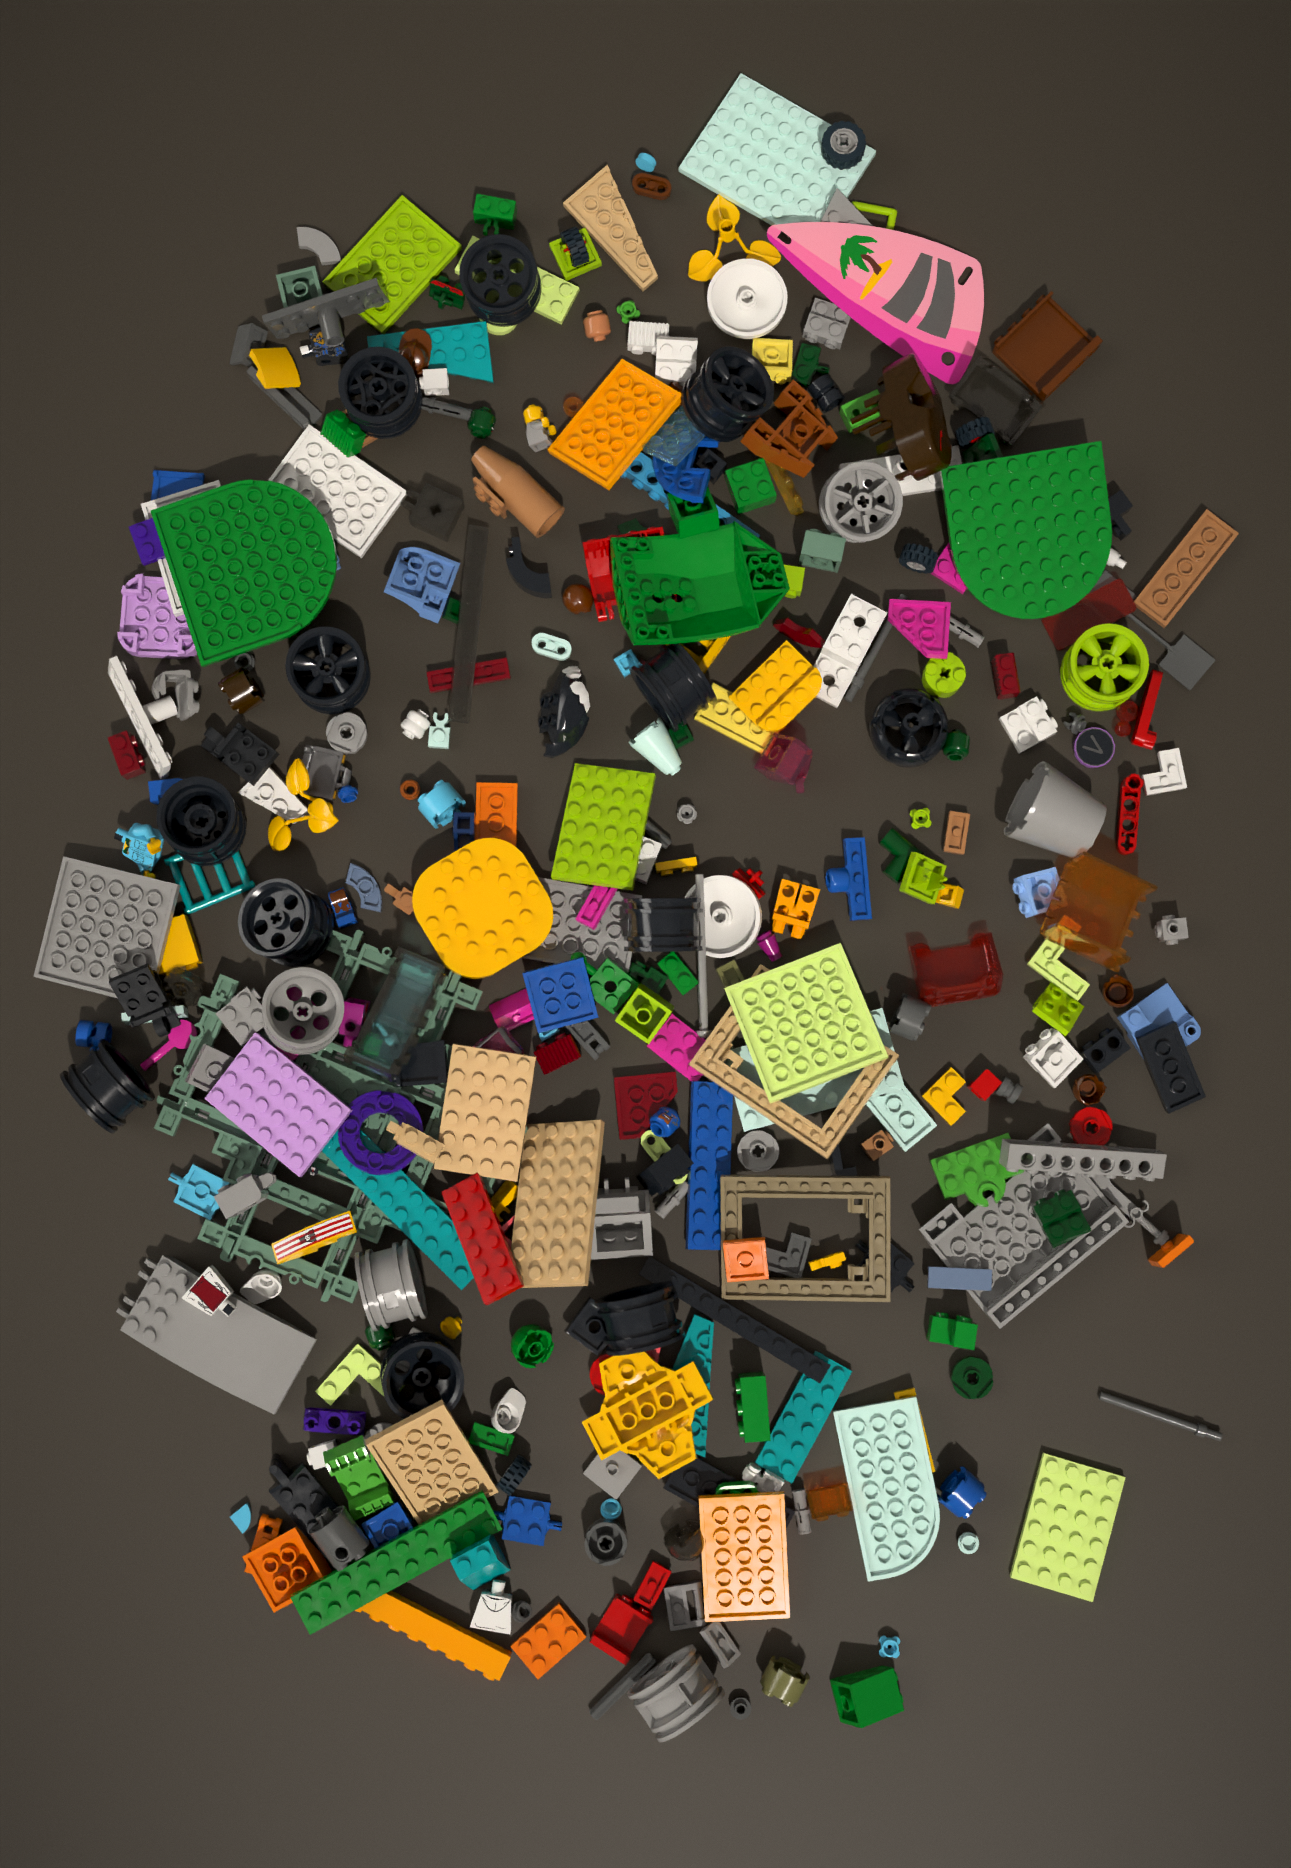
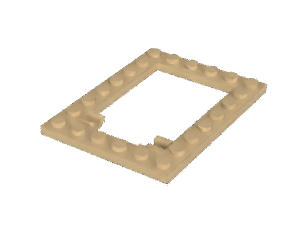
M760 964L752 977L770 970ZM731 1006L691 1060L689 1066L828 1159L894 1065L899 1055L884 1045L888 1058L864 1067L822 1129L780 1100L770 1104L765 1090L737 1072L744 1059L730 1050L733 1046L731 1042L740 1031ZM727 1059L733 1062L730 1067L725 1064Z

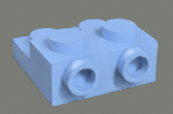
M1056 867L1022 875L1014 879L1013 891L1019 895V910L1022 914H1025L1026 918L1068 906Z

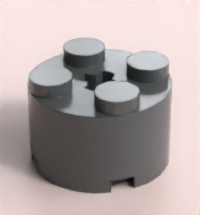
M903 993L899 1000L902 1004L895 1008L889 1025V1032L908 1040L916 1041L924 1030L925 1023H923L925 1016H928L931 1005Z
M600 1518L588 1527L584 1543L588 1557L603 1566H610L620 1561L627 1549V1533L618 1520ZM605 1537L607 1540H610L608 1546L605 1543H601Z

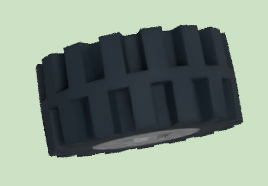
M908 543L903 546L899 563L906 567V569H911V571L930 574L934 571L938 555L928 547Z
M518 1454L496 1486L510 1496L526 1476L532 1464Z

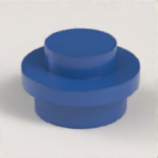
M346 785L338 791L337 795L341 802L350 803L357 799L358 790L351 785Z

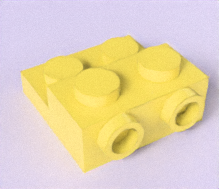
M754 338L752 342V355L765 367L771 380L777 384L791 382L793 340Z

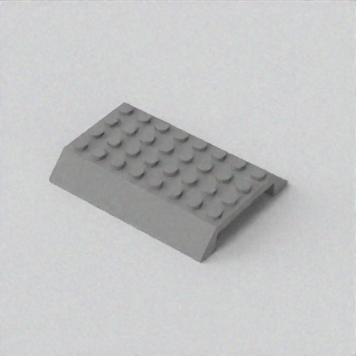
M1047 1123L1028 1140L1060 1142L1062 1139ZM1027 1153L1022 1155L1021 1160L1026 1158ZM1046 1154L1041 1158V1162L1046 1159ZM1066 1156L1061 1159V1163L1065 1161ZM1024 1170V1173L1013 1176L1005 1182L1004 1196L997 1204L994 1202V1193H991L985 1198L988 1200V1207L977 1205L965 1216H962L954 1205L950 1203L924 1224L919 1231L947 1267L992 1269L991 1291H966L993 1323L1001 1329L1129 1223L1117 1206L1112 1205L1088 1176L1082 1173H1078L1077 1176H1069L1065 1172L1051 1175L1045 1173V1171H1038L1037 1174ZM1061 1189H1065L1066 1192L1072 1190L1091 1231L1052 1248L1033 1213V1206H1036L1035 1202L1041 1198L1049 1200L1055 1197L1054 1194Z

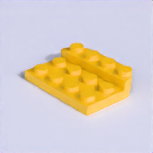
M786 640L728 699L760 730L780 732L818 696L822 685V678L818 669L814 668Z

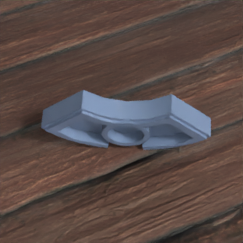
M350 863L346 884L358 891L361 899V908L381 913L382 895L377 882L365 869Z

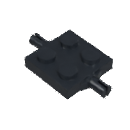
M860 1239L855 1247L861 1250L864 1255L862 1261L857 1266H863V1264H866V1258H869V1246ZM890 1243V1293L899 1285L910 1293L915 1286L906 1279V1276L915 1263L892 1243Z

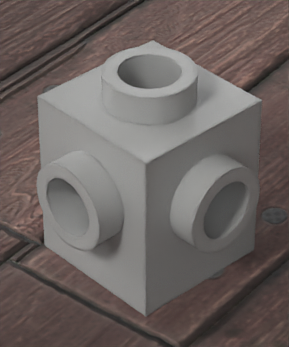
M1175 915L1162 916L1163 920L1156 922L1157 925L1154 927L1156 938L1159 939V942H1166V945L1178 944V940L1189 938L1186 917L1175 918Z

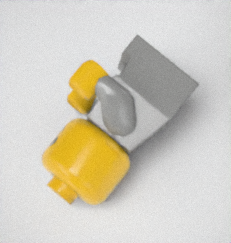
M529 405L523 412L527 425L526 436L531 449L534 452H538L550 447L553 441L549 438V435H555L556 428L554 425L549 426V420L547 417H544L540 406Z

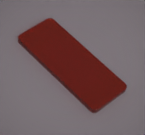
M1116 579L1086 595L1069 609L1043 618L1042 624L1055 648L1062 650L1075 643L1086 630L1100 624H1111L1131 614L1137 607L1123 580Z

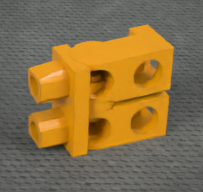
M781 879L771 918L773 920L772 932L783 934L785 924L793 926L790 937L801 939L805 930L809 927L820 889L802 884L797 903L794 904L800 884Z

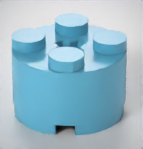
M443 780L438 781L434 785V789L428 794L424 793L418 798L420 803L418 810L435 829L438 828V824L445 826L454 819V812H461L459 810L460 806L464 807L466 805V801L449 782H444Z

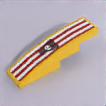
M347 1211L299 1230L271 1245L277 1264H281L316 1252L318 1248L335 1243L337 1239L356 1233L357 1230L351 1212Z

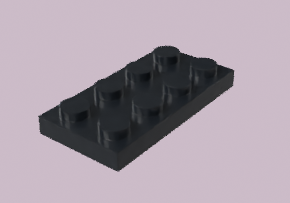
M1171 1021L1136 1037L1166 1113L1170 1114L1206 1097L1175 1021Z

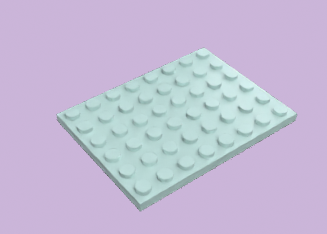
M741 73L679 166V172L716 194H720L723 198L770 225L820 222L835 190L838 188L848 198L875 157L876 150L866 145L864 156H862V160L855 167L843 170L833 168L826 163L821 153L823 134L831 124Z

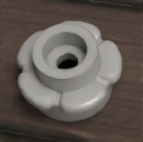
M691 804L681 805L678 808V820L683 821L684 824L692 823V820H695L697 817V812L694 810L695 807Z

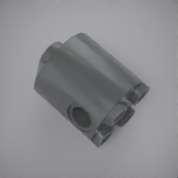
M339 1506L333 1510L326 1507L315 1516L317 1522L309 1530V1534L337 1571L343 1570L352 1559L358 1560L365 1555L366 1551L364 1549L370 1544L369 1540L345 1506Z

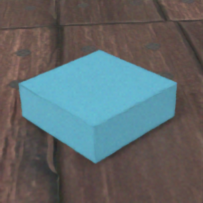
M631 649L614 659L624 678L630 675V667H638L639 661Z

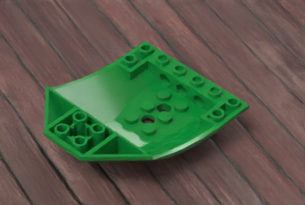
M735 521L731 524L719 526L720 529L680 539L678 534L650 537H611V563L615 598L621 623L633 646L698 642L733 636L759 628L790 589L781 554ZM672 595H680L682 597V602H676L675 600H673ZM658 597L662 602L657 603L652 598Z

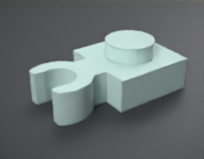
M434 712L433 720L436 727L430 726L428 747L449 749L451 729L445 727L449 722L448 713H445L444 720L439 721L437 719L438 714Z

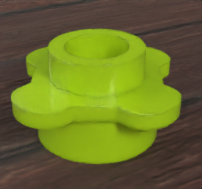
M928 808L910 811L913 829L931 826L932 822L929 820L930 810Z

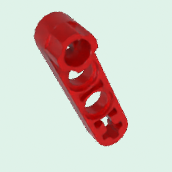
M1152 669L1150 672L1131 740L1132 745L1149 750L1153 749L1157 738V733L1149 731L1148 728L1163 676L1161 671Z
M1138 774L1127 776L1120 785L1116 849L1122 855H1129L1134 852L1137 845L1140 794L1144 784L1143 779ZM1132 780V784L1136 785V787L1131 788L1128 782ZM1126 800L1133 801L1135 807L1132 811L1125 809L1124 802ZM1124 820L1132 822L1133 828L1131 831H1126L1122 827ZM1121 834H1132V837L1130 836L1127 839V843L1131 845V847L1128 848L1127 851L1125 850V847L1121 846V844L1126 841V836L1122 837Z

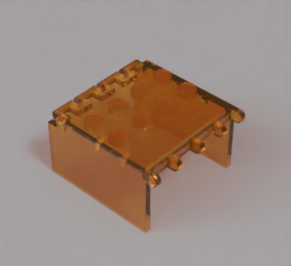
M1083 851L1069 859L1067 864H1065L1060 876L1064 881H1058L1053 897L1059 899V901L1051 899L1046 915L1052 919L1045 917L1039 931L1040 934L1045 936V939L1112 971L1119 972V966L1130 962L1131 957L1126 956L1127 951L1121 948L1125 935L1128 937L1133 936L1134 932L1128 930L1132 917L1140 918L1141 914L1135 911L1138 901L1146 902L1147 898L1145 895L1156 891L1158 886Z

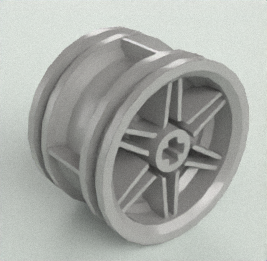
M693 1644L677 1650L655 1665L627 1693L630 1700L635 1699L634 1706L640 1712L652 1733H657L656 1739L659 1742L668 1741L693 1726L709 1713L725 1694V1690L722 1686H718V1680L713 1676L699 1653L695 1654L696 1648Z

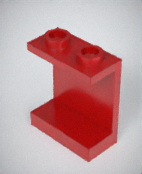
M616 1594L592 1633L590 1643L626 1666L630 1660L631 1652L648 1624L653 1622L652 1612L642 1605L639 1608L633 1604V1599L629 1596Z

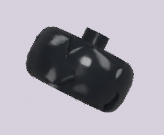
M915 688L899 689L886 695L873 711L869 724L870 739L877 753L886 761L907 768L921 766L936 757L943 748L949 732L948 717L941 703L934 696ZM902 704L918 705V709L922 707L918 714L909 713L903 720L894 710ZM909 722L913 723L914 726L912 728L908 726ZM933 724V735L930 742L920 749L914 735L920 727ZM886 726L900 727L901 734L905 736L901 748H896L889 742L885 734Z

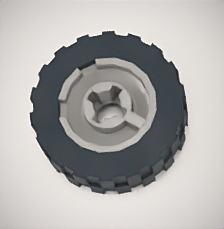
M850 121L835 122L829 126L823 134L821 153L826 163L839 170L855 167L862 160L865 152L866 137L863 134V130L857 124H853Z

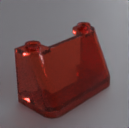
M991 932L975 934L970 941V945L930 951V947L924 943L910 946L918 999L927 1002L931 1007L992 997L1000 993L1003 971Z

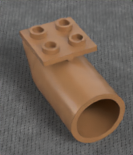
M482 446L475 452L471 461L482 477L480 480L476 476L473 478L475 495L482 503L486 501L491 506L489 509L497 517L500 515L505 519L507 517L506 511L508 510L536 538L546 534L558 522L565 508L525 469L486 446Z

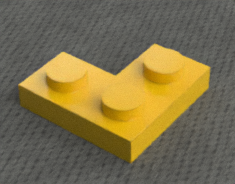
M950 1067L921 1097L952 1126L966 1112L952 1097L966 1081Z

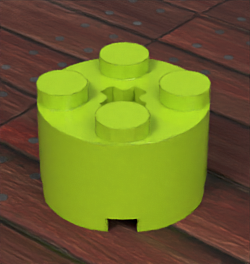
M948 652L947 659L931 658L922 673L923 687L930 695L941 698L950 697L959 690L965 680V666L951 652ZM941 672H942L943 674H946L947 677L944 676V677L941 678V676H940Z

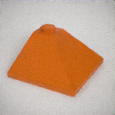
M297 1526L242 1556L274 1613L293 1603L290 1598L291 1594L333 1572L321 1552Z

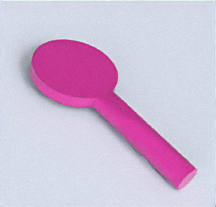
M180 1020L181 1025L172 1028L171 1033L168 1034L169 1041L142 1062L140 1066L146 1071L172 1048L187 1049L191 1043L190 1035L198 1036L196 1026L190 1021Z

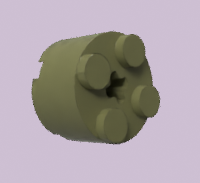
M772 1656L760 1680L763 1686L762 1692L769 1697L775 1696L781 1699L783 1704L792 1707L794 1703L799 1701L810 1676L807 1672L804 1675L800 1671L802 1667L784 1657L775 1660V1656Z

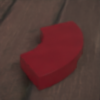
M789 618L778 619L773 624L782 634L802 645L821 648L825 644V640L813 628L802 627Z

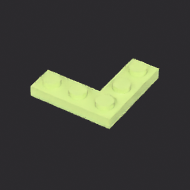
M1063 915L1027 965L1078 1001L1090 984L1057 959L1081 926L1066 915Z
M358 1343L315 1392L331 1406L360 1374L384 1396L380 1377L381 1363Z

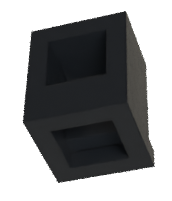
M707 449L705 453L701 452L695 459V468L708 469L707 465L713 467L710 470L711 476L709 479L713 485L727 468V463L710 449Z

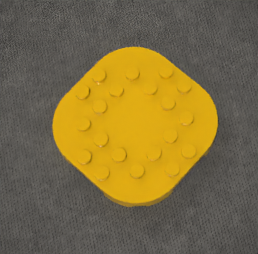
M482 838L463 846L428 867L417 880L413 890L412 904L417 922L431 942L442 963L459 976L471 979L492 976L537 949L551 930L553 907L546 890L523 853L505 840Z

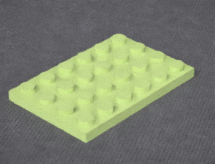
M1043 1452L1010 1577L1093 1602L1126 1477Z

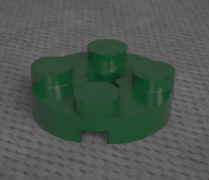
M967 1356L960 1359L954 1365L950 1380L954 1390L963 1398L980 1399L985 1397L992 1389L993 1372L989 1364L978 1357ZM975 1372L977 1374L975 1377L977 1381L975 1383H968L967 1375Z

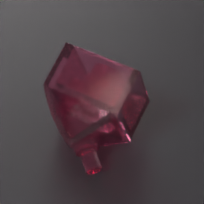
M774 733L754 768L772 781L788 785L795 784L796 793H804L803 782H805V777L810 768L813 750L796 737Z

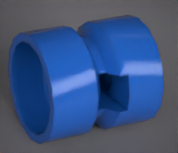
M79 1021L75 1039L77 1046L90 1048L93 1045L98 1047L97 1042L100 1039H105L111 1043L112 1025L110 1023L98 1022L95 1025L93 1021Z

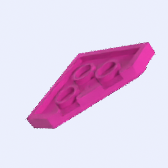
M889 599L888 621L926 658L947 659L951 602Z

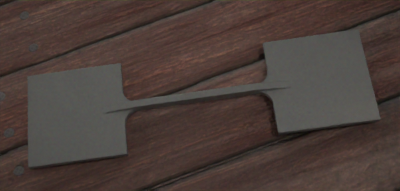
M1105 570L1096 585L1080 602L1107 624H1114L1121 615H1126L1167 649V655L1159 663V666L1190 691L1214 663L1215 659L1186 635H1183L1174 646L1166 643L1128 612V606L1137 595Z

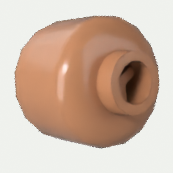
M602 310L589 312L587 317L583 319L586 337L593 338L594 342L606 340L605 336L611 333L609 317Z

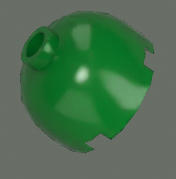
M528 1324L522 1326L512 1337L511 1352L520 1365L525 1368H535L536 1364L540 1362L542 1364L545 1363L551 1356L554 1348L552 1336L539 1325Z

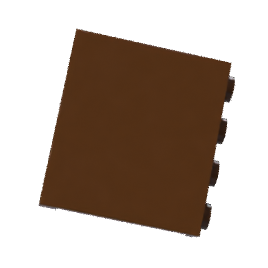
M1052 291L1047 296L1043 294L1036 301V306L1033 309L1028 308L1021 316L1023 319L1019 323L1015 321L1008 328V333L1005 336L1000 335L993 343L995 347L992 351L1042 402L1066 381L1103 342L1098 335L1093 339L1051 298L1053 295Z

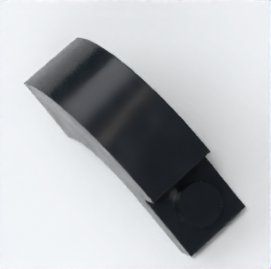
M512 537V544L508 545L509 554L512 558H506L511 578L520 589L532 596L552 598L549 573L540 574L528 569L523 562L520 537Z

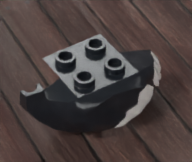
M569 666L561 670L552 691L543 694L540 699L539 733L548 731L551 742L544 744L546 751L543 756L554 758L564 754L578 743L586 730L589 721L587 716L590 708L589 693L581 682L582 674L578 666Z

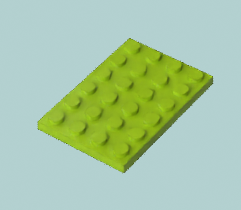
M401 195L322 282L325 287L334 292L377 278L388 294L390 302L378 308L367 309L358 315L379 333L385 334L430 285L432 278L435 279L462 250V245Z
M575 763L551 874L552 880L633 891L655 784V773Z

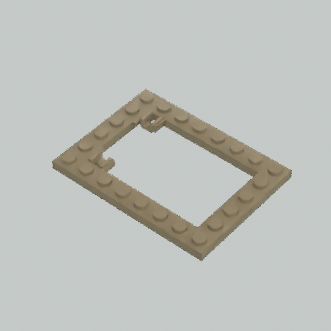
M720 1176L722 1299L891 1302L890 1176ZM742 1197L848 1199V1212L866 1213V1218H869V1258H866V1264H863V1266L848 1264V1279L769 1277V1279L727 1282L723 1240L743 1239ZM854 1199H863V1204H854ZM854 1275H863V1279H854Z

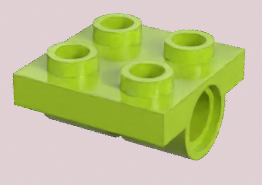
M1050 982L1032 1006V1012L1066 1036L1071 1031L1084 1006Z

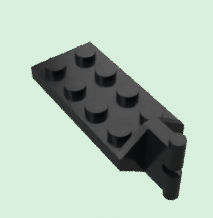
M275 1453L271 1458L269 1472L277 1478V1481L269 1488V1492L321 1552L324 1558H326L309 1534V1530L317 1522L315 1516L326 1507L333 1510L339 1507V1504L303 1462L289 1468L280 1458V1455Z

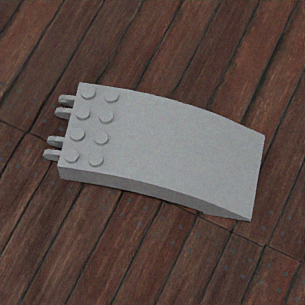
M162 1255L158 1263L146 1258L144 1263L148 1267L153 1268L154 1271L152 1275L144 1270L138 1272V1275L148 1282L137 1301L129 1296L124 1297L123 1301L133 1307L131 1312L125 1308L118 1307L116 1312L126 1318L120 1331L207 1382L272 1414H276L317 1339L288 1321L277 1317L235 1293L228 1298L237 1307L229 1317L220 1310L210 1316L182 1299L184 1294L202 1274L172 1256Z

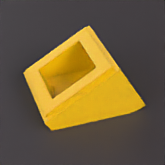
M942 883L945 885V888L939 890L935 903L959 909L964 889L960 886Z

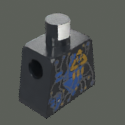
M321 327L308 333L311 344L300 346L302 357L314 356L318 366L345 364L349 360L345 341L338 346H326Z

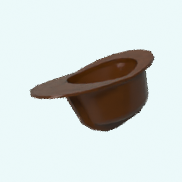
M412 328L406 331L401 338L398 352L408 360L416 378L423 376V369H428L432 350L430 336L424 330Z

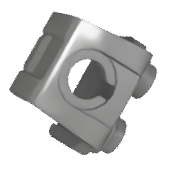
M189 670L165 671L154 678L151 690L155 699L159 698V691L161 695L166 694V681L176 682L175 705L178 712L177 718L185 721L195 713H198L199 702L193 698V694L198 692V681L191 678Z

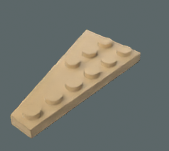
M607 164L564 201L563 206L583 228H586L590 236L631 280L644 291L658 279V275L643 246L641 237L637 233L635 224Z

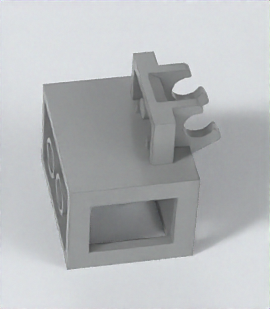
M625 1177L624 1189H609L608 1178L604 1179V1188H598L591 1260L653 1256L649 1190H638V1186H630L629 1177Z

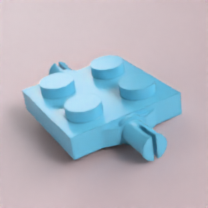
M192 1164L188 1174L183 1178L172 1172L171 1177L168 1179L179 1185L178 1193L173 1202L209 1220L213 1219L216 1211L220 1208L214 1196L219 1194L217 1190L227 1184H231L195 1164Z

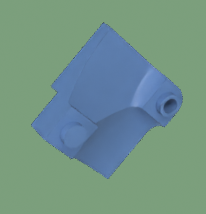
M417 547L403 548L397 555L384 593L406 603L416 610L420 617L438 623L460 563Z
M1165 983L1117 1016L1127 1031L1128 1038L1143 1059L1144 1057L1136 1037L1171 1021L1177 1023L1185 1046L1197 1040L1201 1034L1200 1026L1194 1017L1186 1011L1168 983ZM1189 1027L1194 1030L1192 1035L1188 1033Z

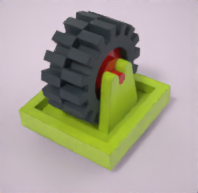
M574 226L561 232L560 239L549 243V247L565 281L602 266V262L586 228L578 230Z

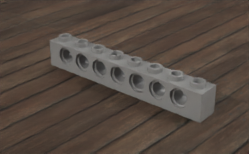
M1002 1139L999 1164L1010 1172H1018L1021 1169L1037 1174L1038 1171H1045V1173L1051 1175L1065 1172L1069 1176H1077L1078 1173H1082L1088 1177L1104 1175L1106 1178L1116 1179V1176H1123V1178L1129 1180L1142 1177L1143 1180L1155 1181V1178L1163 1179L1167 1154L1158 1149ZM1027 1153L1026 1158L1021 1161L1022 1155ZM1046 1154V1159L1041 1162V1158ZM1066 1156L1065 1161L1061 1163V1159ZM1085 1157L1084 1163L1080 1165L1081 1160ZM1105 1158L1104 1163L1100 1166L1101 1160ZM1124 1160L1123 1165L1119 1167L1120 1162Z

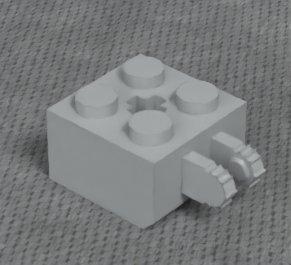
M267 1172L261 1176L252 1175L251 1173L245 1174L236 1179L237 1184H227L218 1189L219 1194L214 1196L225 1218H234L266 1200L269 1194L267 1188L276 1183L277 1175L273 1174V1172Z

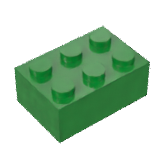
M763 1371L738 1373V1379H735V1391L737 1394H740V1400H736L737 1413L742 1421H738L739 1435L743 1437L745 1443L771 1441L766 1376Z

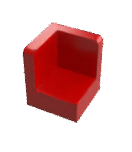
M985 1069L967 1088L981 1101H986L1002 1082L988 1069Z

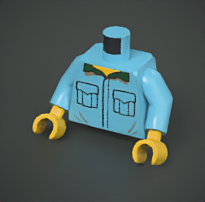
M134 823L129 831L119 827L114 839L124 843L123 855L138 865L143 876L155 879V875L150 872L161 858L164 838L159 829L152 828L149 824Z

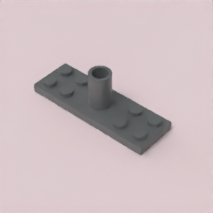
M374 278L262 315L264 324L277 339L287 338L297 332H306L309 328L320 325L325 345L334 347L344 342L339 318L360 314L367 309L381 307L390 301L388 294L378 279Z

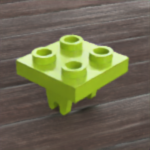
M911 852L899 891L928 904L935 905L939 890L945 888V885L942 883L948 880L944 876L946 865L920 853Z

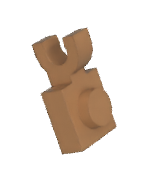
M388 883L384 891L395 898L392 904L410 916L413 912V893L405 887L400 892Z

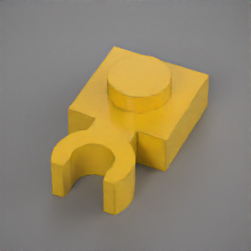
M839 1251L808 1263L812 1271L825 1266H830L832 1269L841 1266L842 1261H845L846 1258L844 1252Z

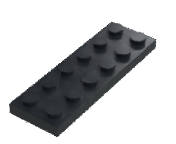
M697 1457L692 1462L671 1472L663 1489L699 1508L700 1495H716V1488L721 1483L740 1480ZM750 1489L744 1490L746 1493L751 1491ZM725 1490L722 1493L728 1494L730 1491ZM785 1505L787 1529L795 1511Z

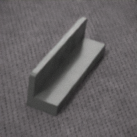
M253 366L246 371L249 378L303 430L308 425L313 426L322 418V413L296 388L265 389L257 378V370Z

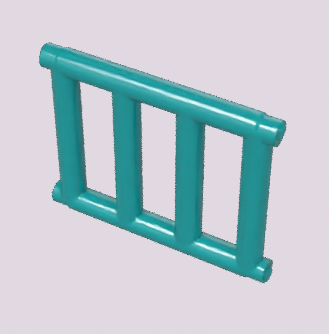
M239 850L232 858L243 884L231 888L222 863L213 865L223 888V892L214 896L210 892L201 866L191 864L204 900L194 904L177 862L184 859L179 854L164 859V863L171 869L176 884L181 885L179 892L185 908H183L185 915L204 909L256 886L253 880L249 878Z

